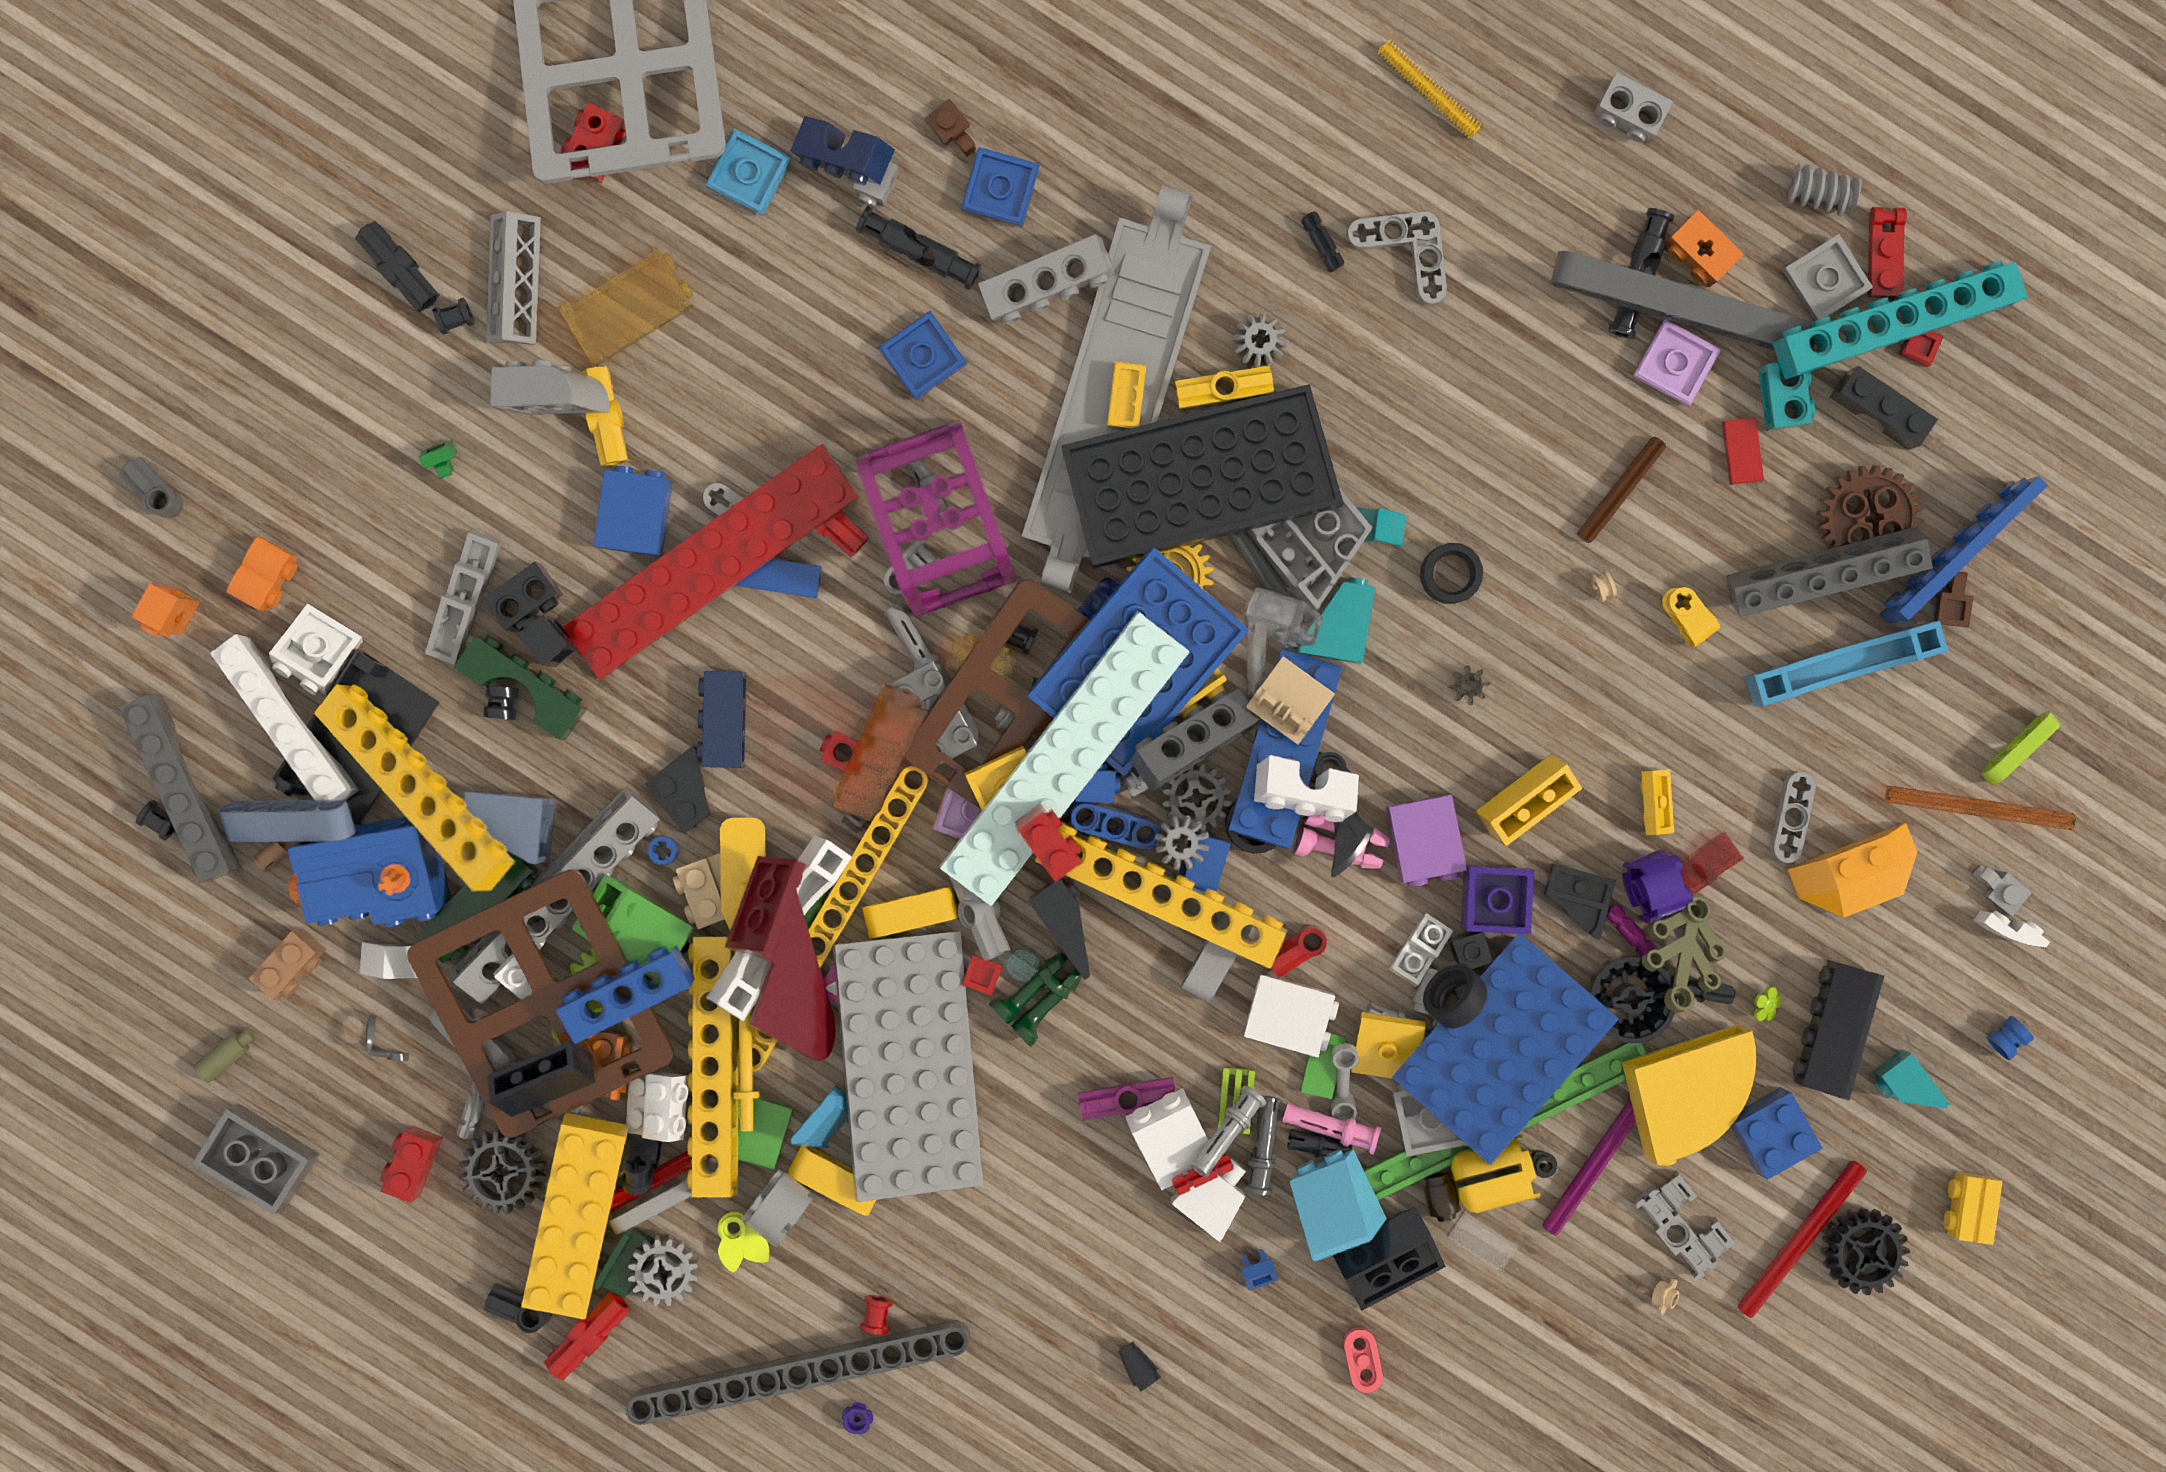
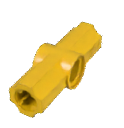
M1270 365L1233 372L1221 371L1215 375L1175 381L1179 409L1214 403L1226 404L1232 400L1274 393ZM1220 380H1227L1232 384L1233 391L1228 395L1219 394L1215 387L1216 383Z
M607 366L593 367L581 371L580 374L598 379L605 387L609 397V413L585 414L589 430L594 434L600 466H614L629 461L622 427H624L623 415L620 404L615 399L609 368Z

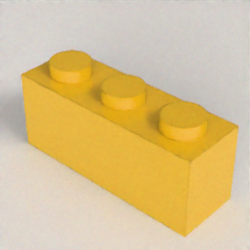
M1550 754L1475 812L1490 835L1507 846L1579 792L1582 787L1568 765Z

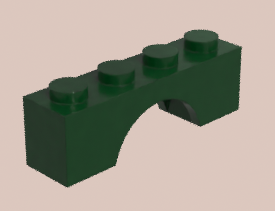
M487 635L486 638L475 636L453 668L480 686H489L503 678L518 680L528 688L533 696L535 703L533 722L559 740H566L587 710L585 706L580 704L583 699L569 689L563 692L554 685L557 681L543 671L536 674L527 668L530 662L520 655L513 653L510 656L501 649L504 645L492 636Z

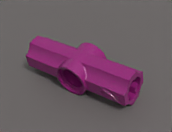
M1173 1077L1137 1083L1124 1082L1118 1086L1078 1092L1082 1119L1084 1121L1120 1114L1129 1115L1136 1109L1146 1107L1162 1099L1166 1094L1175 1092ZM1125 1091L1134 1092L1137 1096L1136 1102L1131 1106L1122 1105L1119 1102L1121 1093Z

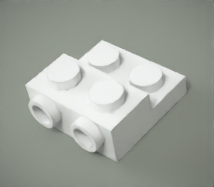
M307 604L269 653L271 662L274 664L272 668L285 678L293 675L300 679V686L313 695H316L318 691L327 695L344 669L345 664L363 640L360 635Z
M631 1068L630 1071H629V1073H631V1072H633V1071H635V1070H637V1069H639V1068ZM654 1071L629 1082L626 1125H629L628 1133L642 1135V1138L663 1142L684 1140L688 1075Z

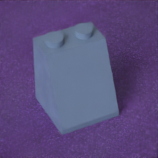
M488 791L465 792V798L462 799L467 804L466 808L474 817L479 818L486 824L488 833L494 839L503 843L509 852L530 864L550 861L556 798Z

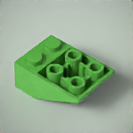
M604 875L593 893L628 963L633 960L641 963L649 959V953L666 945L667 949L677 945L681 951L695 928L623 880L610 875ZM577 919L572 930L589 941ZM648 971L645 973L652 979L661 982V977L657 972Z

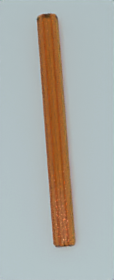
M1888 786L1885 794V801L1887 803L2065 830H2073L2076 822V815L2074 813L1910 788Z

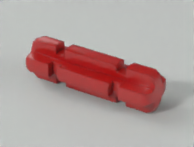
M1224 1153L1208 1177H1204L1194 1169L1187 1171L1188 1174L1185 1176L1182 1173L1172 1179L1173 1187L1178 1195H1183L1191 1191V1187L1197 1188L1217 1178L1219 1173L1224 1175L1232 1171L1233 1164L1229 1156Z

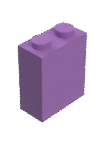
M1446 794L1385 806L1401 882H1409V887H1416L1428 884L1427 878L1440 876L1441 881L1459 878V872L1467 870L1452 795Z

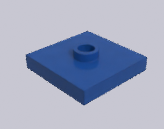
M978 147L961 210L1023 228L1040 164Z
M931 311L878 347L915 401L967 365L966 360Z

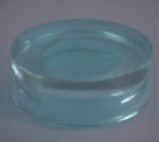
M1027 949L1014 951L1007 961L1009 975L1021 982L1030 980L1039 967L1036 955Z

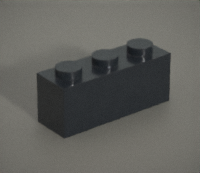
M572 1040L487 1075L490 1104L511 1117L595 1083L592 1054L578 1044H574Z

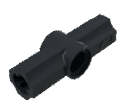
M373 221L370 224H366L358 231L355 237L356 241L377 264L375 267L394 288L397 287L413 308L421 312L436 302L440 294L418 270L419 265L403 247L398 246L392 240L391 236L388 235L378 222Z

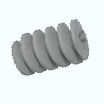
M1799 163L1790 180L1788 202L1792 203L1798 195L1801 196L1800 205L1803 207L1809 199H1813V209L1817 210L1820 204L1825 202L1826 213H1829L1833 206L1836 205L1837 215L1842 216L1847 208L1850 209V212L1855 209L1861 192L1862 179L1856 177L1850 182V177L1846 174L1838 178L1835 171H1830L1826 175L1823 168L1819 167L1813 172L1811 165L1806 164L1801 169Z

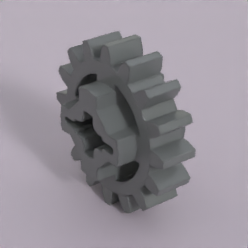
M1202 763L1198 770H1194V767H1191L1187 772L1178 775L1176 779L1168 782L1171 784V788L1162 789V793L1168 795L1169 800L1162 802V806L1171 807V811L1166 816L1172 818L1176 815L1179 818L1180 825H1183L1185 816L1178 810V807H1188L1192 810L1194 819H1191L1189 827L1193 828L1196 822L1201 821L1200 831L1205 832L1206 823L1209 822L1210 825L1216 827L1217 823L1214 818L1216 816L1226 817L1221 809L1223 806L1231 805L1230 802L1224 800V795H1228L1231 791L1230 789H1222L1221 785L1226 779L1225 777L1215 778L1217 769L1213 768L1207 773L1205 772V764ZM1198 776L1208 779L1215 788L1206 789L1201 786ZM1186 779V789L1182 794L1175 796L1178 786ZM1193 789H1197L1198 793L1211 794L1201 799L1199 806H1195L1193 802L1182 801L1193 795ZM1217 800L1214 810L1206 816L1205 809L1210 801Z

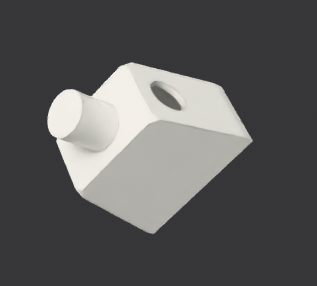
M1232 1159V1171L1224 1175L1219 1173L1217 1178L1197 1188L1193 1186L1190 1188L1191 1191L1183 1195L1175 1193L1171 1197L1172 1205L1219 1242L1224 1237L1245 1198L1244 1192L1236 1184L1245 1174L1246 1170Z

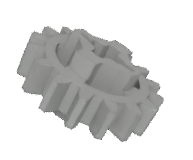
M656 1235L655 1243L652 1245L647 1240L643 1241V1251L635 1248L633 1256L637 1260L629 1261L628 1268L634 1271L629 1273L628 1281H637L632 1291L637 1293L642 1290L643 1302L652 1297L654 1298V1306H658L660 1299H665L667 1306H671L672 1297H676L681 1302L684 1297L683 1290L692 1292L693 1285L689 1281H697L698 1273L692 1270L698 1267V1260H690L694 1250L690 1248L684 1251V1240L674 1244L673 1236L669 1235L666 1242H662L660 1236ZM667 1252H671V1253L675 1254L676 1256H678V1258H674L673 1256L669 1255ZM654 1254V1258L651 1261V1263L645 1264V1266L642 1267L644 1261L650 1255ZM660 1260L662 1261V1266L668 1271L666 1281L662 1272L658 1270ZM682 1274H684L682 1280L673 1287L672 1283L674 1280L682 1277ZM649 1283H652L653 1285H655V1286L658 1287L659 1289L653 1288L652 1286L649 1285Z

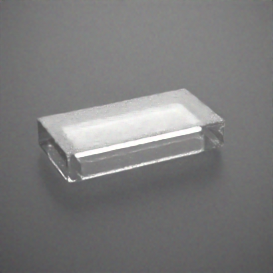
M1465 1210L1462 1211L1446 1235L1447 1238L1499 1273L1503 1271L1518 1248L1515 1243Z

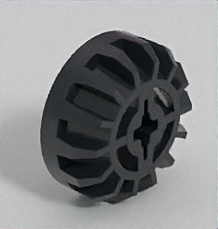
M1622 955L1612 961L1604 962L1602 964L1603 967L1592 975L1590 979L1592 982L1588 992L1607 1009H1609L1608 1007L1612 1009L1618 1008L1627 1012V1019L1619 1018L1606 1034L1625 1043H1642L1659 1036L1669 1026L1675 1012L1666 1007L1664 1001L1666 992L1673 988V981L1662 967L1654 971L1647 970L1643 966L1642 957ZM1627 975L1639 978L1647 988L1642 989L1628 983ZM1621 976L1622 984L1615 988L1613 994H1606L1610 983ZM1629 992L1637 996H1640L1636 997V999L1631 1000V1005L1626 1002L1620 1001L1624 1000V998H1628ZM1641 1013L1639 1016L1633 1018V1014Z

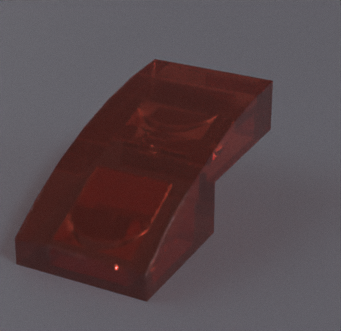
M1723 831L1681 862L1683 872L1680 874L1684 885H1687L1692 895L1717 880L1718 875L1743 860L1744 857L1727 833Z

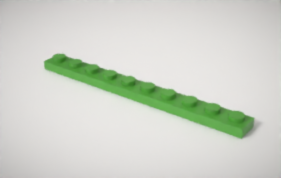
M1624 1042L1579 1064L1522 1130L1625 1081L1626 1077L1622 1062L1645 1055L1646 1052L1642 1044ZM1464 1145L1406 1157L1404 1149L1363 1170L1377 1199L1380 1200L1452 1165L1454 1156L1457 1153L1471 1149V1147Z

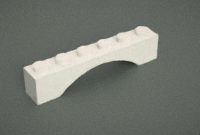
M235 634L210 653L314 800H347L359 791L342 765L322 746L292 708L277 684L268 662L250 637Z
M817 836L812 838L798 861L806 864L801 884L797 888L804 915L835 884L852 858L827 839ZM736 952L706 998L744 1021L758 1000L771 963L752 954Z

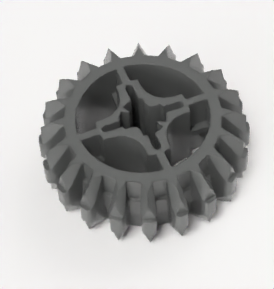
M497 1127L493 1130L492 1135L485 1131L481 1133V1140L474 1138L470 1142L473 1149L467 1148L464 1150L463 1155L469 1160H463L459 1163V1167L467 1170V1172L459 1175V1180H468L469 1184L463 1187L462 1190L464 1193L470 1190L474 1192V1195L470 1198L471 1203L476 1202L478 1199L482 1200L480 1210L484 1211L491 1204L492 1214H498L501 1206L506 1215L513 1211V1206L518 1211H521L525 1208L524 1201L531 1204L535 1200L533 1193L539 1194L542 1191V1186L537 1182L544 1181L547 1176L544 1173L538 1172V1170L545 1168L547 1163L545 1161L537 1162L536 1158L543 1154V1150L538 1149L533 1152L531 1147L535 1145L536 1141L531 1139L527 1143L523 1142L526 1133L516 1136V1138L507 1137ZM494 1147L495 1154L492 1155L491 1166L479 1169L484 1152L488 1148ZM505 1147L516 1151L523 1161L513 1160L510 1157L509 1150L505 1149ZM501 1165H504L503 1168L507 1167L508 1171L513 1170L504 1177H502V1174L499 1175L498 1171L492 1172ZM527 1172L526 1181L521 1191L512 1194L511 1188L514 1186V1176ZM483 1181L493 1182L497 1193L487 1188Z

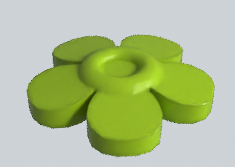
M1768 986L1764 991V995L1758 994L1754 1000V1005L1758 1007L1754 1012L1756 1020L1763 1021L1765 1019L1771 1021L1775 1018V1008H1779L1782 1003V997L1777 994L1775 987Z

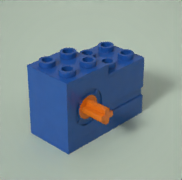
M406 816L354 825L355 834L343 840L333 842H295L288 848L294 872L288 883L289 894L292 901L302 906L306 924L317 922L318 926H324L337 922V918L349 916L350 920H358L369 916L370 912L373 925L384 923L385 927H391L403 923V919L415 917L416 921L432 919L436 916L435 913L441 910L444 904L451 898L442 856Z

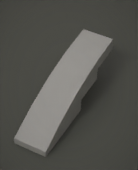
M475 530L468 532L460 561L454 566L447 593L441 598L425 651L426 655L452 665H456L491 577L502 543L501 540Z

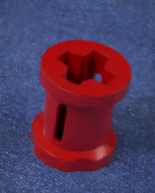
M877 1295L865 1296L864 1302L867 1306L864 1322L860 1323V1329L871 1334H887V1315L889 1308L893 1305V1300Z

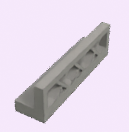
M510 211L491 215L486 342L488 343L513 342L527 345L536 344L541 217ZM518 222L530 224V237L525 242L517 233ZM521 252L529 261L528 270L523 274L516 266V257ZM520 284L527 291V301L522 306L515 298V289ZM519 316L526 323V336L513 334L514 320Z

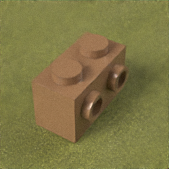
M304 928L293 930L249 977V980L271 1000L281 997L288 998L299 987L298 981L305 973L307 975L310 974L320 964L321 960L319 957L327 949Z

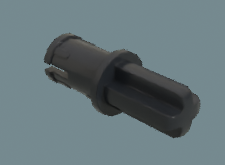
M1673 975L1672 978H1671L1672 981H1673V983H1674L1675 975ZM1689 978L1687 987L1693 992L1694 998L1699 1003H1703L1706 1000L1729 1005L1734 1001L1735 991L1733 986L1721 984L1718 989L1705 992L1700 988L1697 979Z
M1291 1129L1288 1140H1291V1142L1287 1143L1288 1150L1312 1153L1315 1158H1319L1320 1155L1326 1156L1340 1149L1343 1153L1352 1150V1145L1348 1147L1343 1146L1340 1143L1341 1140L1324 1137V1134L1320 1133L1314 1135Z

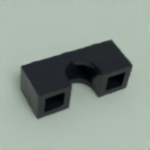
M1860 366L1848 370L1829 397L1855 415L1864 414L1878 421L1885 428L1882 433L1907 450L1921 446L1938 421L1936 417Z

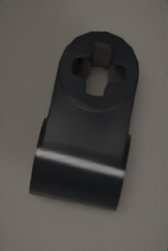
M628 1133L622 1159V1170L624 1172L623 1188L627 1193L641 1195L650 1189L655 1168L660 1159L662 1141L642 1138V1135Z

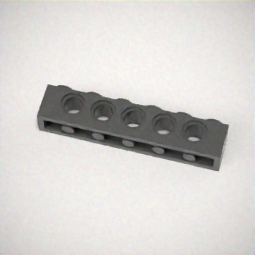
M1917 527L1726 575L1731 604L1739 617H1744L1929 570L1933 567L1928 538Z

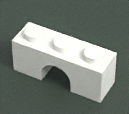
M1270 755L1257 764L1254 801L1265 803L1267 808L1293 809L1296 814L1303 816L1316 814L1325 816V820L1330 822L1344 821V819L1357 811L1359 775L1329 768L1316 777L1315 790L1306 787L1300 779V762Z

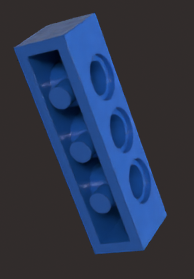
M666 945L661 946L648 954L649 959L641 963L633 960L619 969L621 973L611 978L608 974H605L590 983L591 988L580 992L578 988L562 996L563 1002L560 1003L556 1012L573 1043L576 1044L691 987L695 978L677 945L670 949H667ZM648 971L657 972L661 977V982L657 984L650 983L646 979L645 973ZM620 985L627 986L632 992V997H621L617 993L616 987ZM588 1001H599L602 1004L603 1011H592L588 1006Z

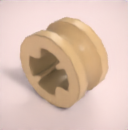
M1607 570L1603 571L1599 577L1597 575L1590 577L1592 588L1600 602L1606 601L1607 596L1611 598L1617 596L1616 586Z

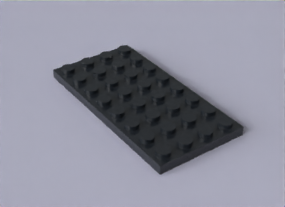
M1310 384L1061 445L1093 569L1143 557L1152 546L1159 552L1343 507V499Z

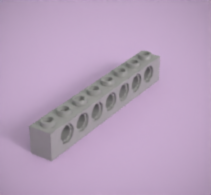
M626 786L528 888L566 870L584 869L586 873L583 877L592 891L601 882L605 874L611 876L613 868L621 859L625 860L633 853L635 845L643 837L649 836L656 829L660 818L655 809ZM622 823L631 824L624 832L616 831ZM598 847H608V850L604 854H594L595 850ZM560 899L524 917V923L539 950L545 944L547 936L555 928H561L568 920L569 914L573 910L568 900ZM533 916L542 917L541 920L535 924L527 923V921ZM493 931L479 938L449 969L453 983L480 1004H483L488 998L496 996L502 988V983L494 978V972L512 954L510 947L505 946L507 942L500 931ZM489 962L498 963L493 969H483L484 965Z

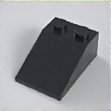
M1060 878L1056 882L1052 880L1031 895L1028 902L1083 979L1086 980L1090 977L1079 901L1076 898L1080 895V892L1070 878L1066 880Z

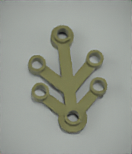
M1692 895V903L1687 904L1685 909L1664 921L1658 920L1653 922L1648 927L1649 937L1654 941H1661L1670 935L1671 930L1685 924L1682 937L1659 950L1654 949L1646 952L1642 957L1643 966L1647 970L1654 971L1661 968L1666 960L1679 954L1673 988L1666 992L1664 999L1666 1007L1675 1013L1689 1010L1694 1004L1693 992L1687 987L1692 961L1700 974L1698 979L1700 988L1705 992H1711L1720 987L1721 978L1713 971L1709 962H1718L1726 956L1725 946L1718 941L1707 922L1711 914L1709 903L1704 898ZM1691 908L1695 911V916L1693 915ZM1656 926L1661 929L1662 935L1657 933ZM1697 931L1706 944L1704 953L1696 941ZM1712 948L1717 950L1718 956L1713 954ZM1651 955L1656 959V965L1651 962ZM1707 977L1712 980V986L1708 984ZM1674 996L1678 998L1679 1005L1675 1002Z

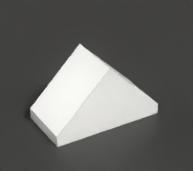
M363 941L360 974L382 979L417 978L407 959V952L412 945Z

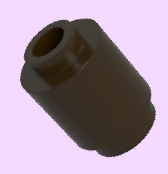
M1441 1172L1425 1177L1426 1184L1423 1186L1430 1217H1437L1438 1222L1455 1219L1456 1213L1461 1211L1455 1181L1450 1178V1173Z

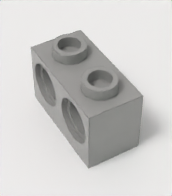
M1616 72L1609 81L1593 114L1598 116V120L1605 126L1611 128L1617 126L1623 129L1632 140L1640 143L1644 141L1649 143L1659 131L1673 101ZM1610 98H1620L1624 103V109H1615L1611 105ZM1639 112L1650 114L1652 124L1641 122Z

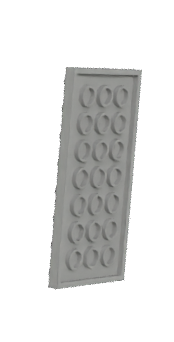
M961 931L833 944L856 1201L864 1202L983 1186L966 986L962 985L965 974Z

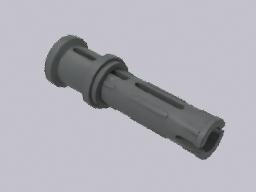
M1262 1096L1266 1100V1105L1263 1108L1259 1107L1253 1155L1247 1159V1164L1250 1166L1248 1184L1244 1186L1243 1191L1258 1195H1272V1189L1270 1188L1271 1172L1276 1166L1272 1155L1280 1098Z

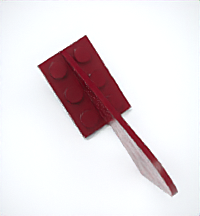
M757 856L724 947L734 952L755 955L771 963L749 1025L812 1060L822 1061L832 1052L835 1042L836 1024L797 893L806 864L794 859Z

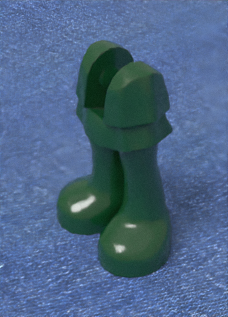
M1058 953L1045 960V965L1037 968L1034 976L1016 993L1008 998L996 997L989 1003L993 1010L1009 1024L1042 988L1047 986L1050 989L1031 1009L1011 1025L1012 1029L1030 1047L1038 1039L1037 1026L1041 1020L1061 1000L1067 999L1070 992L1076 990L1082 979L1077 969L1068 974L1061 983L1053 976L1068 960V957L1063 953Z

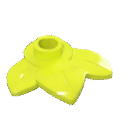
M736 1211L723 1215L717 1227L718 1234L722 1239L718 1248L719 1258L723 1265L731 1272H735L739 1268L743 1258L753 1262L766 1263L769 1260L770 1254L767 1240L745 1225L746 1223L741 1220L743 1214ZM737 1222L740 1230L732 1233L728 1229V1224Z

